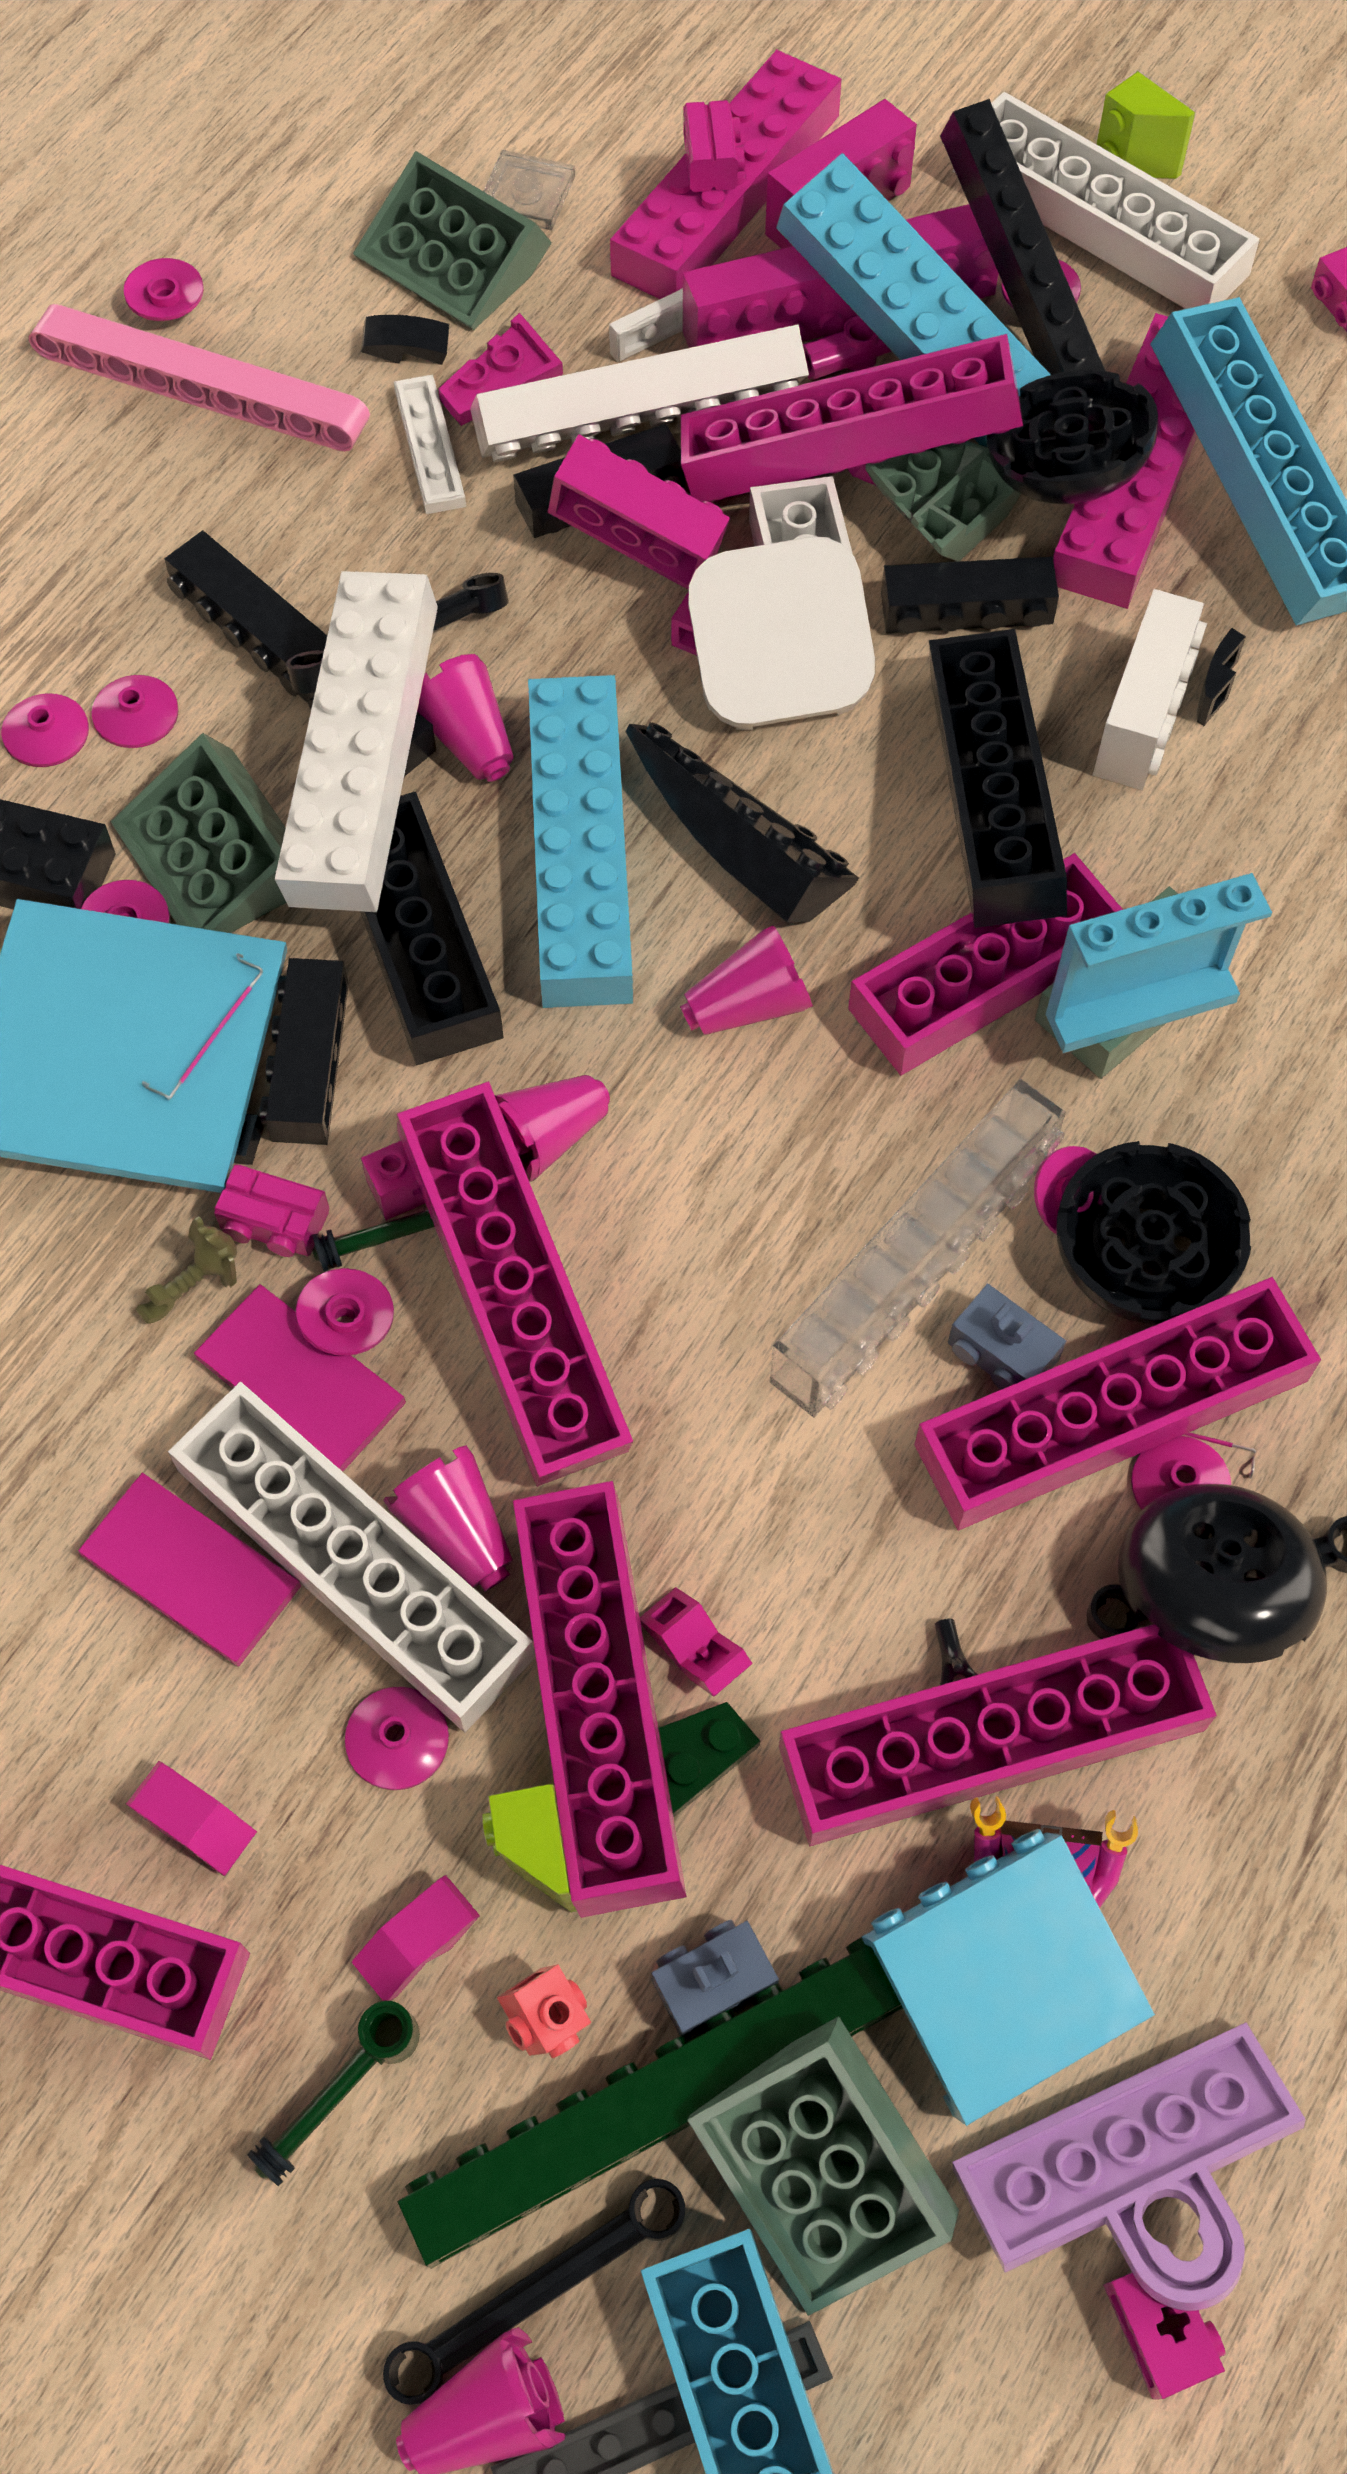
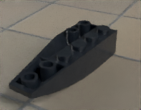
M650 722L648 726L628 725L625 732L646 771L670 808L692 836L724 870L786 922H810L855 886L859 877L847 868L849 865L848 861L840 854L832 850H825L817 844V836L811 830L799 824H792L708 765L696 753L684 748L671 739L672 734L664 727Z

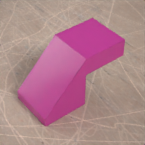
M677 1587L640 1617L642 1627L689 1680L713 1697L753 1664L743 1648L717 1631L701 1604Z
M161 1761L156 1763L126 1803L128 1807L160 1832L182 1844L223 1876L228 1873L257 1833L256 1830L222 1803Z
M445 1875L385 1923L352 1960V1964L382 2001H391L398 1997L427 1962L451 1950L480 1915L447 1875Z

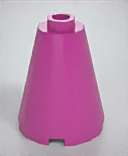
M475 654L460 655L439 664L443 672L432 679L429 678L427 672L424 674L417 712L433 725V731L437 738L476 779H487L488 782L496 781L509 772V765L513 761L514 756L487 666Z
M773 925L766 929L764 928L684 993L687 1003L681 1005L680 1008L691 1031L700 1027L702 1033L707 1035L803 1012L813 1006L803 980L799 978L794 967L795 963L780 934Z
M581 1075L495 1095L529 1182L537 1179L607 1115L608 1104L610 1103L609 1092L600 1080H595L589 1075Z
M465 1445L452 1450L457 1457L455 1460L445 1466L439 1457L393 1489L396 1496L385 1497L383 1501L388 1510L469 1585L473 1588L481 1585L486 1592L510 1575L506 1567L513 1559L474 1455Z
M517 2327L504 2332L402 2420L401 2435L397 2436L396 2445L399 2456L409 2471L415 2469L419 2474H444L551 2449L565 2440L564 2433L555 2431V2426L565 2422L557 2389L543 2358L540 2357L531 2361L523 2348L532 2343L530 2337L523 2330Z

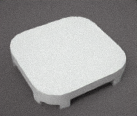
M806 537L730 550L707 558L695 570L689 584V612L703 696L709 711L711 710L720 721L736 727V730H753L755 726L837 712V715L853 710L866 696L875 675V655L861 573L855 557L843 544L828 537Z

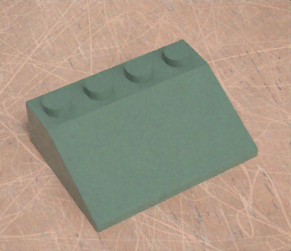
M415 150L353 254L456 320L475 330L532 276L552 242L535 222Z
M204 733L194 740L111 821L151 885L164 897L169 913L177 925L232 933L287 903L275 881L286 827L234 751Z
M839 2016L787 2045L690 2114L687 2119L808 2316L952 2241L959 2213L958 2207Z

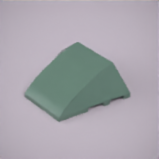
M969 441L930 448L918 454L909 453L892 457L876 464L868 463L865 468L882 494L929 541L941 556L956 561H961L1009 515L1020 496V493L1008 486L998 475L991 462L988 447Z

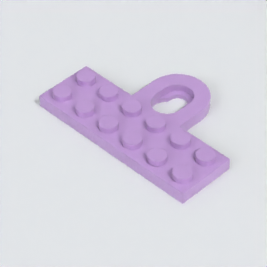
M1245 2022L953 2161L952 2165L953 2171L1005 2273L1106 2224L1137 2282L1152 2298L1171 2308L1195 2311L1218 2304L1233 2291L1242 2273L1245 2254L1244 2238L1240 2225L1210 2173L1303 2129L1305 2118L1250 2027ZM1165 2197L1177 2198L1192 2208L1200 2220L1198 2235L1203 2244V2251L1198 2258L1192 2261H1182L1171 2253L1167 2245H1163L1151 2237L1145 2229L1142 2217L1146 2208L1152 2202Z

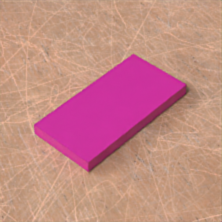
M261 1284L194 1352L196 1359L231 1388H234L241 1381L342 1472L406 1403L405 1397L352 1355L329 1354L309 1343L298 1327L296 1311Z
M143 1472L78 1550L80 1555L237 1667L242 1664L301 1588L299 1580Z

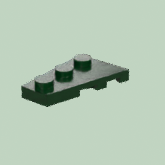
M728 1702L658 1728L673 1818L760 1746L761 1741Z

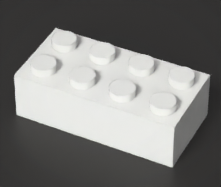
M833 476L750 487L749 524L755 546L806 537H828L843 544L852 554Z
M1153 590L1106 721L1092 776L1143 790L1148 774L1157 776L1165 752L1164 749L1169 741L1176 720V714L1178 709H1180L1188 685L1185 682H1188L1199 653V650L1192 649L1191 647L1199 649L1207 623L1199 621L1204 603L1160 590Z

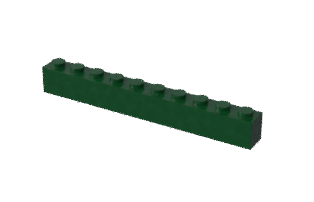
M862 1937L846 1947L849 1953L848 1956L832 1965L827 1957L814 1962L798 1973L802 1981L783 1991L779 1983L768 1987L751 1998L754 2005L753 2008L736 2017L731 2009L713 2017L703 2024L706 2033L687 2043L684 2036H679L665 2043L654 2051L657 2060L639 2070L635 2062L627 2064L605 2078L609 2085L591 2096L588 2095L586 2089L577 2091L558 2102L556 2107L559 2113L539 2123L536 2116L530 2117L507 2130L506 2133L509 2140L489 2151L486 2143L478 2145L456 2158L459 2168L440 2178L436 2170L407 2184L405 2188L409 2195L397 2202L425 2265L430 2269L438 2266L690 2127L691 2125L687 2120L690 2114L793 2041L836 2017H840L851 2037L902 2010L903 2007L873 1948L866 1945Z

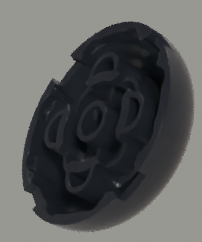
M1102 370L1066 371L1037 379L1019 388L1023 426L1013 428L1001 434L992 433L986 435L991 462L998 475L1013 490L1040 502L1075 504L1106 496L1127 484L1140 472L1150 458L1156 444L1158 412L1153 397L1142 385L1138 383L1133 387L1121 382L1120 375L1117 373Z
M1140 1141L1129 1142L1111 1147L1095 1155L1081 1166L1069 1181L1062 1196L1057 1215L1056 1231L1059 1252L1075 1284L1089 1299L1108 1312L1141 1323L1160 1324L1227 1296L1239 1281L1247 1265L1252 1247L1250 1246L1249 1223L1251 1219L1244 1198L1233 1181L1222 1169L1203 1155L1168 1143L1167 1147L1140 1145ZM1093 1191V1200L1089 1208L1085 1211L1077 1212L1078 1208L1087 1202L1089 1193ZM1139 1208L1152 1210L1145 1211L1141 1214ZM1119 1232L1125 1238V1244L1123 1245L1119 1238L1107 1236V1234ZM1186 1236L1190 1239L1191 1244L1186 1251H1181L1174 1245V1238ZM1147 1264L1153 1265L1159 1270L1160 1275L1147 1274L1143 1271L1142 1266Z
M1205 1483L1184 1486L1161 1495L1141 1510L1132 1521L1125 1534L1119 1553L1118 1575L1120 1585L1134 1612L1137 1614L1141 1611L1152 1623L1160 1628L1158 1636L1170 1644L1206 1659L1227 1663H1256L1278 1658L1283 1655L1285 1649L1298 1643L1300 1640L1305 1642L1317 1627L1324 1609L1327 1596L1326 1568L1315 1540L1306 1527L1286 1508L1274 1500L1246 1488L1227 1484ZM1244 1577L1259 1578L1260 1580L1245 1582Z

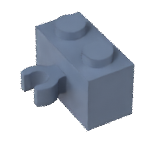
M988 1283L952 1324L948 1344L952 1346L954 1354L960 1360L971 1366L976 1364L991 1375L993 1383L1001 1390L1052 1369L1059 1361L1066 1343L1064 1338Z
M732 1920L723 1922L704 1935L707 1942L690 1952L687 1951L685 1946H680L656 1961L659 1968L651 1972L652 1982L680 2036L687 2038L703 2029V2024L713 2017L730 2009L732 2012L752 2002L751 1998L756 1994L778 1984L779 1978L748 1920L738 1926H735Z

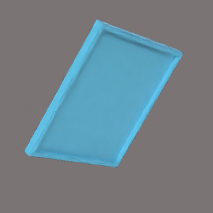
M17 899L0 952V1157L222 1193L223 1189L226 1188V1182L233 1168L278 990V980L282 974L287 954L286 942ZM239 953L244 956L243 958L240 957V959L261 967L263 973L253 985L251 991L224 1025L173 1097L168 1100L166 1097L146 1089L142 1085V1081L149 1083L148 1087L170 1096L183 1074L246 988L251 985L260 973L259 969L238 961L236 954Z

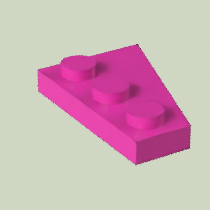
M520 312L510 321L511 327L502 336L496 334L487 342V350L477 359H469L438 388L441 403L460 426L473 420L470 408L476 394L563 375V363Z

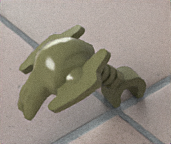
M200 1217L192 1221L188 1237L195 1246V1263L193 1265L190 1264L186 1271L183 1270L179 1277L173 1278L174 1281H169L164 1286L161 1284L153 1285L146 1290L145 1293L151 1301L138 1305L136 1311L146 1323H155L164 1318L172 1310L175 1301L182 1296L181 1294L187 1293L190 1287L193 1288L197 1285L196 1282L204 1279V1275L218 1274L225 1287L230 1286L231 1288L237 1283L234 1261L237 1256V1248L230 1235L218 1230L216 1227L204 1226L203 1220Z

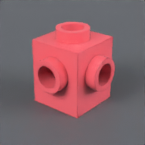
M559 1964L538 1969L497 1997L509 2019L506 2022L509 2036L520 2050H526L529 2056L549 2053L551 2058H555L579 2043L580 2040L576 2033L591 2023L584 2011L587 2008V2002L582 1991L575 1982L566 1979Z

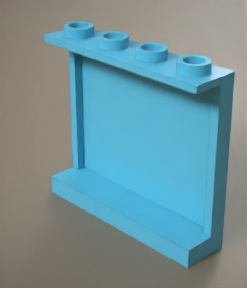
M1253 873L1069 925L1045 1014L1062 1053L1236 1003L1240 992L1229 971V967L1245 925L1271 917L1272 911Z
M1036 1829L1020 1836L1011 1843L1014 1851L996 1860L994 1855H990L974 1862L965 1869L968 1877L952 1886H949L948 1882L945 1881L928 1888L918 1896L921 1901L920 1904L902 1913L900 1908H896L880 1915L871 1922L874 1930L862 1936L864 1943L873 1948L947 2093L943 2098L952 2116L966 2126L1155 2015L1062 1835L1048 1832L1042 1834L1040 1829Z

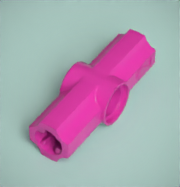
M858 315L846 321L844 330L803 344L809 373L807 376L808 380L817 379L845 368L852 371L871 368L876 364L878 356L892 352Z

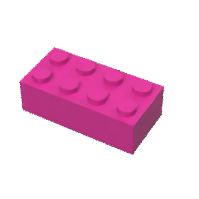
M883 99L768 172L765 235L781 249L793 246L776 228L784 203L841 153L858 168L888 201L895 196L903 194L911 184L917 124L888 100Z
M579 434L554 476L548 508L549 514L688 590L695 570L707 558L717 555L730 517L724 515L717 505L695 499L686 494L679 484L670 480L663 481L648 473V470L641 463L631 459L625 460L612 453L603 442L597 439L588 440Z

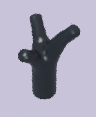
M948 1618L937 1621L935 1628L942 1656L940 1685L953 1682L956 1675H963L965 1678L978 1675L970 1667L963 1654L954 1619Z

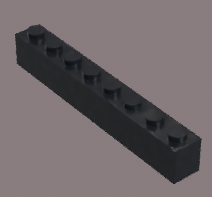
M990 99L953 111L940 137L1034 357L1051 375L1074 370L1105 371Z
M203 530L165 557L164 560L169 574L167 583L172 592L181 600L185 598L189 600L207 623L211 624L214 622L218 625L232 645L237 648L242 646L251 654L254 662L264 672L270 670L279 678L282 686L290 695L294 697L299 695L312 709L315 692L301 694L293 691L286 662L291 657L303 652L324 651L327 635ZM418 712L416 714L404 777L436 752L433 725Z

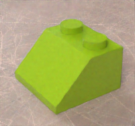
M1137 71L1106 93L1096 145L1154 178L1176 179L1182 174L1195 112Z
M548 1784L490 1795L491 1812L482 1814L486 1843L488 1846H493L495 1856H501L511 1870L571 1913L577 1912L571 1901L554 1785Z

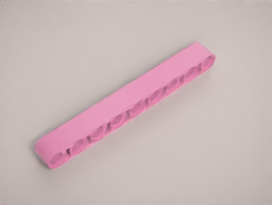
M49 305L29 335L31 347L46 359L338 451L345 452L353 448L370 417L367 406L352 395L62 305Z

